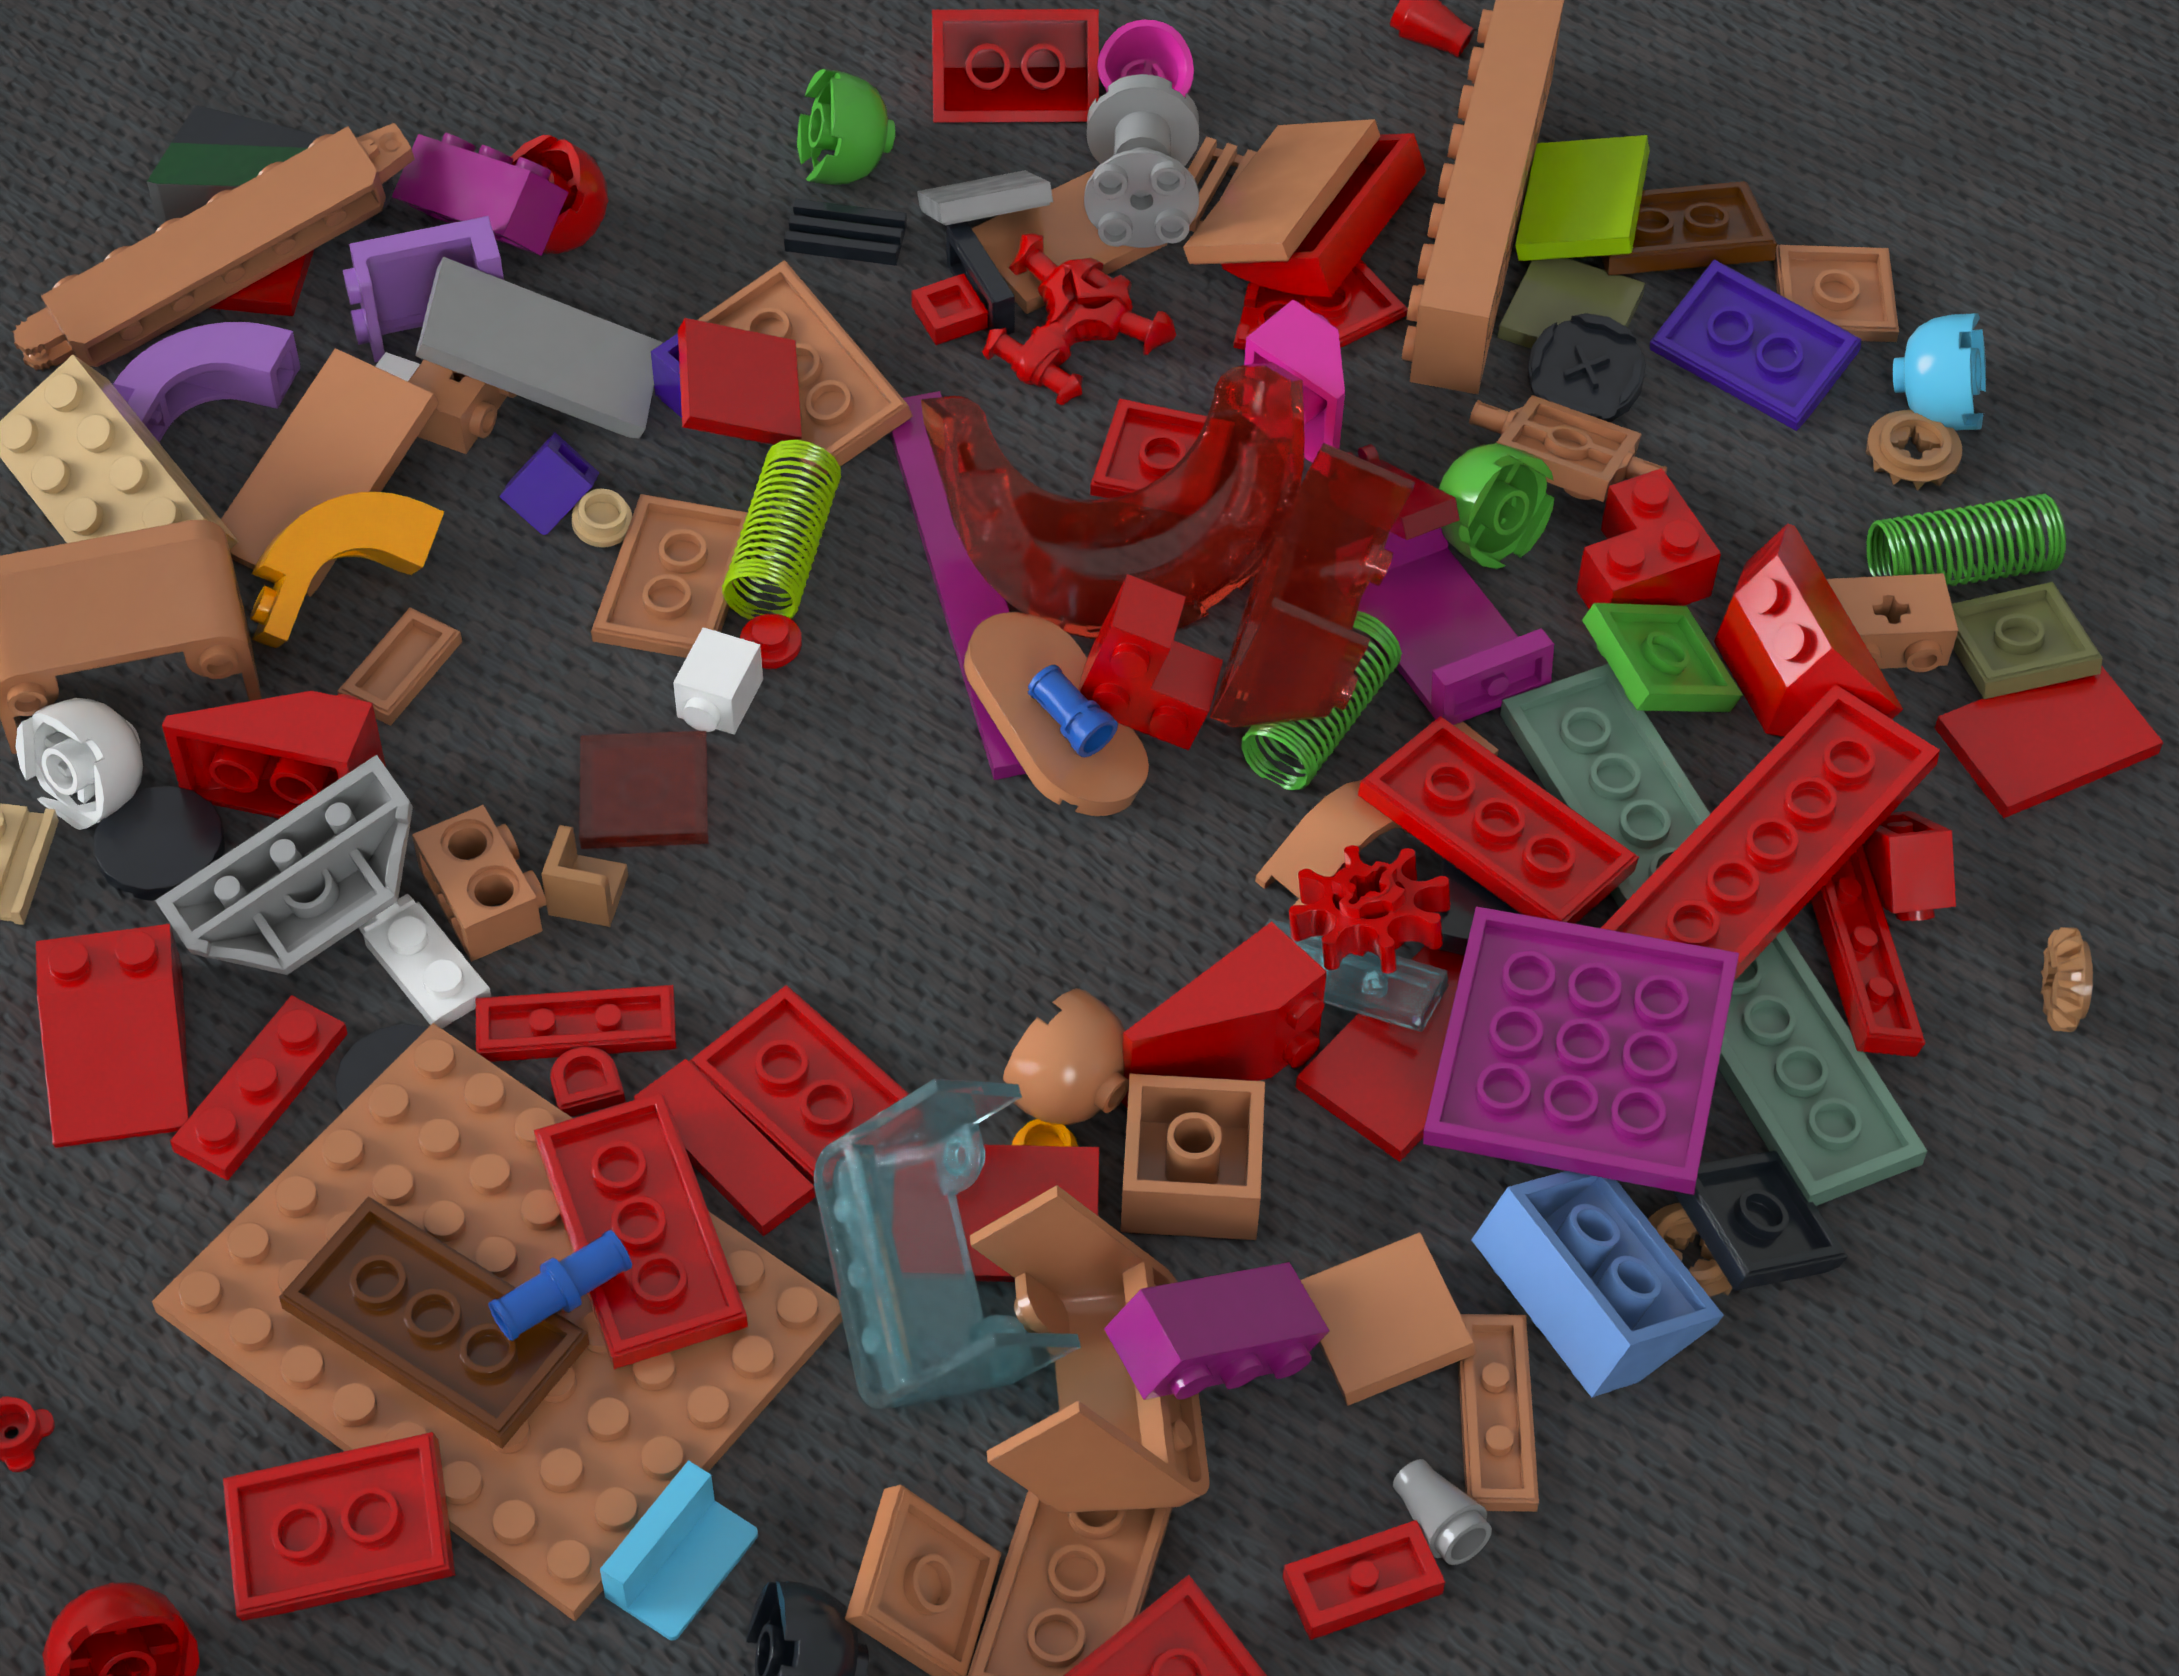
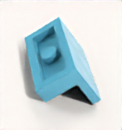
M688 1460L600 1568L605 1598L667 1639L676 1640L758 1538V1530L754 1525L716 1502L712 1475Z

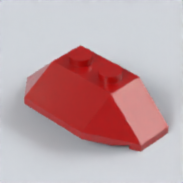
M1789 523L1786 524L1745 563L1715 637V645L1766 734L1785 737L1835 684L1885 716L1893 719L1903 710L1901 704L1797 528Z

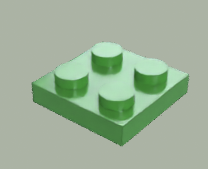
M1594 603L1582 619L1596 642L1598 651L1607 660L1624 688L1626 697L1638 711L1731 712L1743 696L1687 606Z

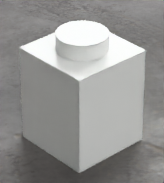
M703 627L673 682L677 717L684 719L687 724L699 731L712 732L718 729L735 735L763 681L761 645Z

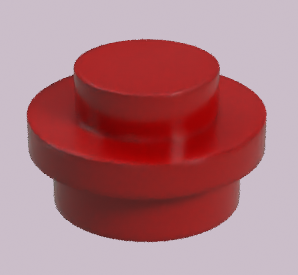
M764 614L753 618L743 627L740 634L741 639L761 645L762 668L766 669L785 666L796 658L802 647V636L798 625L790 618L779 614Z

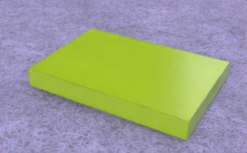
M1647 135L1536 143L1515 244L1518 261L1632 253L1650 152Z

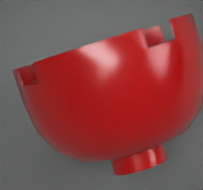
M541 135L524 143L511 156L514 159L511 165L516 166L519 157L535 162L551 171L548 181L569 192L543 253L559 254L581 247L596 233L604 219L608 204L607 182L596 160L565 139L558 140L552 135Z
M109 1583L90 1589L69 1602L53 1621L42 1654L46 1676H196L200 1664L197 1640L187 1621L166 1595L137 1583Z

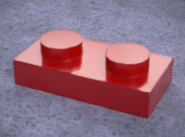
M1417 1520L1284 1565L1282 1576L1309 1640L1442 1595L1445 1586V1580Z

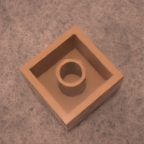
M1130 1074L1121 1232L1256 1240L1261 1200L1265 1082Z

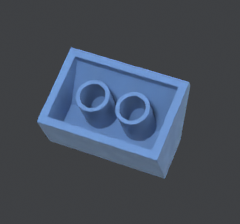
M1564 1171L1509 1186L1471 1239L1491 1265L1493 1271L1501 1278L1530 1316L1532 1322L1540 1329L1569 1367L1574 1377L1582 1384L1591 1397L1638 1383L1717 1325L1724 1316L1617 1180Z

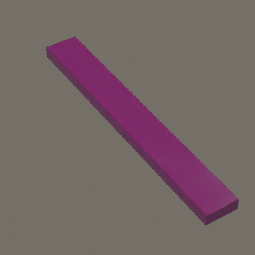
M938 391L905 397L903 400L908 404L913 417L892 430L889 434L994 780L1026 774L970 685L964 670V659L968 643L976 627L993 615L1009 612V608L942 395Z

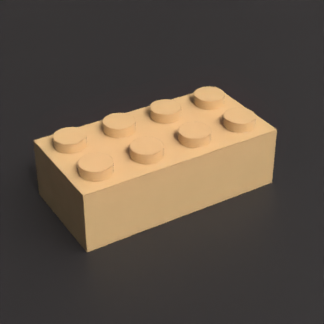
M71 355L0 421V458L67 543L188 520H207L219 525L226 534L229 550L238 543V540L112 383L75 355Z

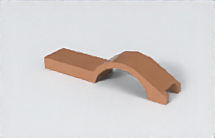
M1462 721L1454 725L1498 756L1499 750ZM1361 780L1346 783L1325 796L1304 816L1256 875L1255 882L1265 889L1277 880L1299 898L1294 905H1306L1301 903L1298 879L1300 870L1308 868L1322 876H1335L1338 871L1345 868V847L1355 845L1359 847L1360 852L1379 835L1394 828H1403L1358 796Z

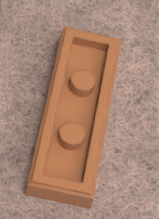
M1461 1314L1474 1341L1476 1351L1475 1355L1458 1361L1465 1494L1485 1507L1486 1511L1537 1512L1539 1495L1526 1315Z

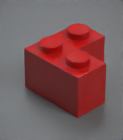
M1660 468L1610 485L1601 525V531L1607 539L1584 547L1576 588L1588 609L1594 603L1685 606L1710 597L1721 553L1664 470Z
M1127 574L1088 654L1078 690L1088 701H1096L1100 708L1108 712L1117 723L1189 751L1210 711L1223 660L1174 641L1186 599L1185 596Z

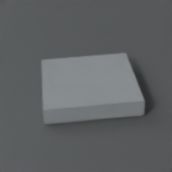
M1026 170L917 191L921 211L943 225L1050 205V202H1053L1050 182Z

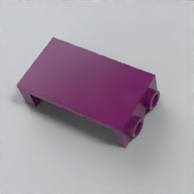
M1382 528L1337 545V587L1353 610L1366 612L1378 618L1390 628L1397 638L1402 652L1401 661L1396 668L1435 720L1441 716L1455 725L1501 707L1502 700L1551 683L1554 643L1542 628L1519 637L1448 549V541L1444 538L1441 528L1409 540H1405ZM1376 641L1378 645L1381 647V649L1384 651V653L1388 656L1387 652L1384 650L1381 644L1378 641Z

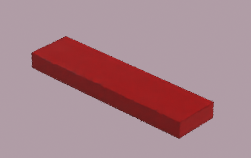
M1861 845L1811 899L1856 1050L1916 1057L1926 1042L1863 845Z

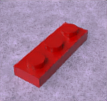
M291 995L170 1140L173 1152L228 1181L348 1035L345 1023Z

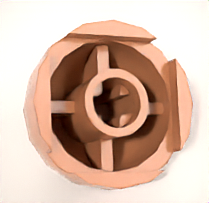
M1075 988L1062 994L1052 1002L1062 1011L1049 1024L1038 1017L1034 1020L1013 1050L1004 1070L1003 1081L1013 1088V1090L1003 1092L1005 1098L1027 1114L1043 1122L1073 1125L1092 1118L1100 1110L1109 1113L1120 1104L1129 1089V1080L1124 1077L1122 1051L1123 1032H1125L1121 1020L1104 1003L1089 992Z

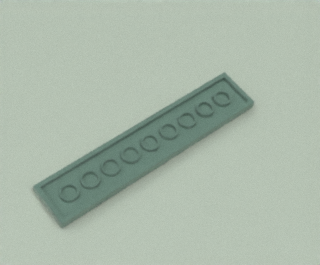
M1609 664L1502 700L1500 716L1547 792L1639 856L1635 871L1610 893L1620 908L1710 815V812L1646 713L1636 710L1633 703L1626 697L1624 688ZM1783 929L1734 981L1718 1069L1768 1150L1777 1151L1807 1201L1813 1202L1817 1206L1923 1165L1927 1149L1866 1054L1856 1050L1851 1031L1788 933Z

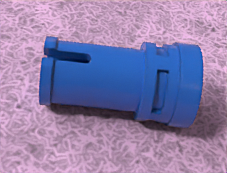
M1050 665L1045 667L1029 683L1028 694L1036 699L1061 726V734L1068 739L1071 747L1080 757H1089L1097 753L1115 735L1118 728L1117 721L1108 712L1101 709L1096 701H1088L1062 673L1059 666Z

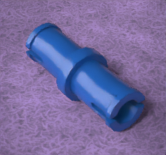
M608 1230L601 1237L563 1260L558 1261L552 1257L539 1266L540 1274L516 1287L501 1298L489 1302V1309L501 1331L510 1341H513L521 1333L559 1310L563 1309L570 1313L581 1306L582 1296L619 1273L632 1268L630 1256L613 1231Z

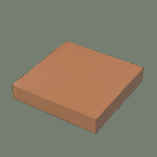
M1777 245L1774 260L1777 294L1861 338V341L1897 342L1899 326L1889 248Z
M1420 1232L1300 1280L1330 1330L1319 1342V1345L1347 1406L1476 1354L1474 1341Z
M897 1485L885 1488L845 1620L931 1676H967L1001 1552L904 1486Z

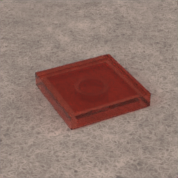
M682 731L582 735L580 742L579 818L581 849L709 844L707 732Z

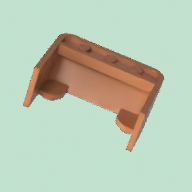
M188 520L0 556V720L12 754H17L15 746L17 728L21 724L20 716H32L36 711L53 704L57 700L59 687L56 676L183 652L188 668L195 674L211 679H223L242 673L249 701L262 699L250 631L226 534L216 523L207 520Z
M1058 1185L971 1234V1247L1015 1278L1016 1299L1014 1301V1310L1022 1327L1032 1335L1037 1334L1053 1346L1059 1411L987 1450V1462L1032 1492L1044 1504L1051 1505L1064 1513L1181 1507L1204 1495L1209 1489V1472L1199 1393L1180 1400L1176 1399L1174 1394L1143 1400L1104 1330L1109 1322L1140 1289L1176 1283L1177 1280L1172 1273Z

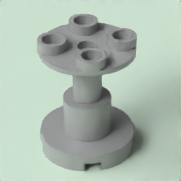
M1139 74L1120 78L1108 86V92L1101 96L1097 103L1095 98L1088 111L1087 142L1093 157L1100 165L1095 169L1085 187L1084 205L1090 222L1098 229L1099 238L1109 246L1119 247L1124 245L1148 248L1166 243H1178L1188 235L1189 225L1196 217L1199 207V190L1196 180L1184 167L1195 153L1199 142V114L1197 107L1187 93L1185 98L1180 92L1172 89L1171 81L1162 77Z

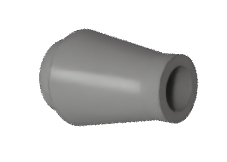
M1423 1459L1415 1460L1399 1471L1393 1481V1488L1403 1499L1413 1521L1417 1520L1435 1558L1442 1557L1449 1565H1458L1468 1561L1482 1550L1492 1533V1528L1486 1521L1487 1511L1485 1507L1435 1472Z

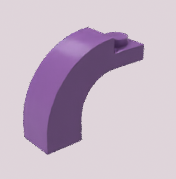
M249 322L214 323L178 332L153 344L125 367L113 385L160 443L168 427L179 415L205 402L234 399L278 409L300 369V362L294 334L291 330Z

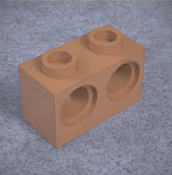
M484 805L412 834L419 869L471 962L542 932L539 908L546 906L547 903L540 882L532 870L522 873L516 860L520 859V855L512 833L506 824L496 827ZM496 904H502L500 906L491 907Z

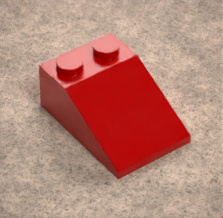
M306 691L168 715L162 724L179 788L192 790L215 806L279 819L375 755L379 757L386 767L373 703L361 701L347 694L331 695L316 691Z
M1271 921L1123 1032L1124 1077L1129 1080L1130 1074L1259 1081L1272 1078L1288 1064L1292 1068L1304 1065L1315 1054L1320 1045L1319 1035L1322 1012L1325 1005L1323 1001L1327 971ZM1129 1089L1121 1101L1127 1108Z
M170 924L36 941L37 1000L54 1148L178 1131L190 1117L183 971Z

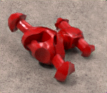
M1029 233L1022 234L1019 252L1009 266V269L1015 275L1030 271L1041 282L1037 289L1046 305L1048 321L1041 327L1036 326L1031 332V337L1024 345L1008 336L1006 328L992 329L988 333L987 342L982 353L987 360H990L994 355L1000 357L1012 365V370L1016 372V376L1021 382L1031 386L1035 384L1038 387L1044 385L1058 394L1056 404L1064 405L1070 399L1082 395L1083 376L1073 373L1070 375L1058 367L1071 356L1070 347L1074 343L1091 340L1113 341L1120 332L1144 342L1143 355H1148L1155 348L1173 341L1176 337V330L1173 320L1166 312L1158 311L1153 320L1132 313L1133 305L1129 297L1131 281L1125 276L1119 275L1113 279L1102 272L1103 263L1093 258L1067 260L1060 266H1057L1043 253V235Z

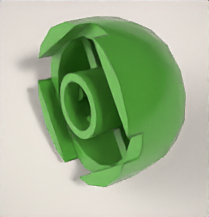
M821 69L816 72L805 94V97L815 98L811 115L800 114L797 148L800 163L802 165L810 157L812 158L814 170L806 178L809 182L829 185L849 184L866 177L876 168L882 154L891 151L895 139V123L893 120L888 119L887 108L879 91L864 79L852 74L829 69ZM822 150L835 151L834 155L827 154L821 162L817 160Z
M1495 443L1469 449L1452 463L1444 474L1438 488L1456 498L1460 518L1457 522L1441 527L1444 538L1466 558L1484 567L1498 569L1506 566L1499 561L1512 552L1521 558L1531 550L1542 535L1553 511L1554 497L1546 494V477L1554 481L1552 471L1538 457L1511 446Z

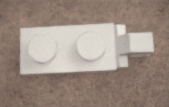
M409 894L402 896L396 903L359 927L367 948L430 1025L434 1023L442 1029L476 1008V998L491 997L489 986L419 902L415 903Z

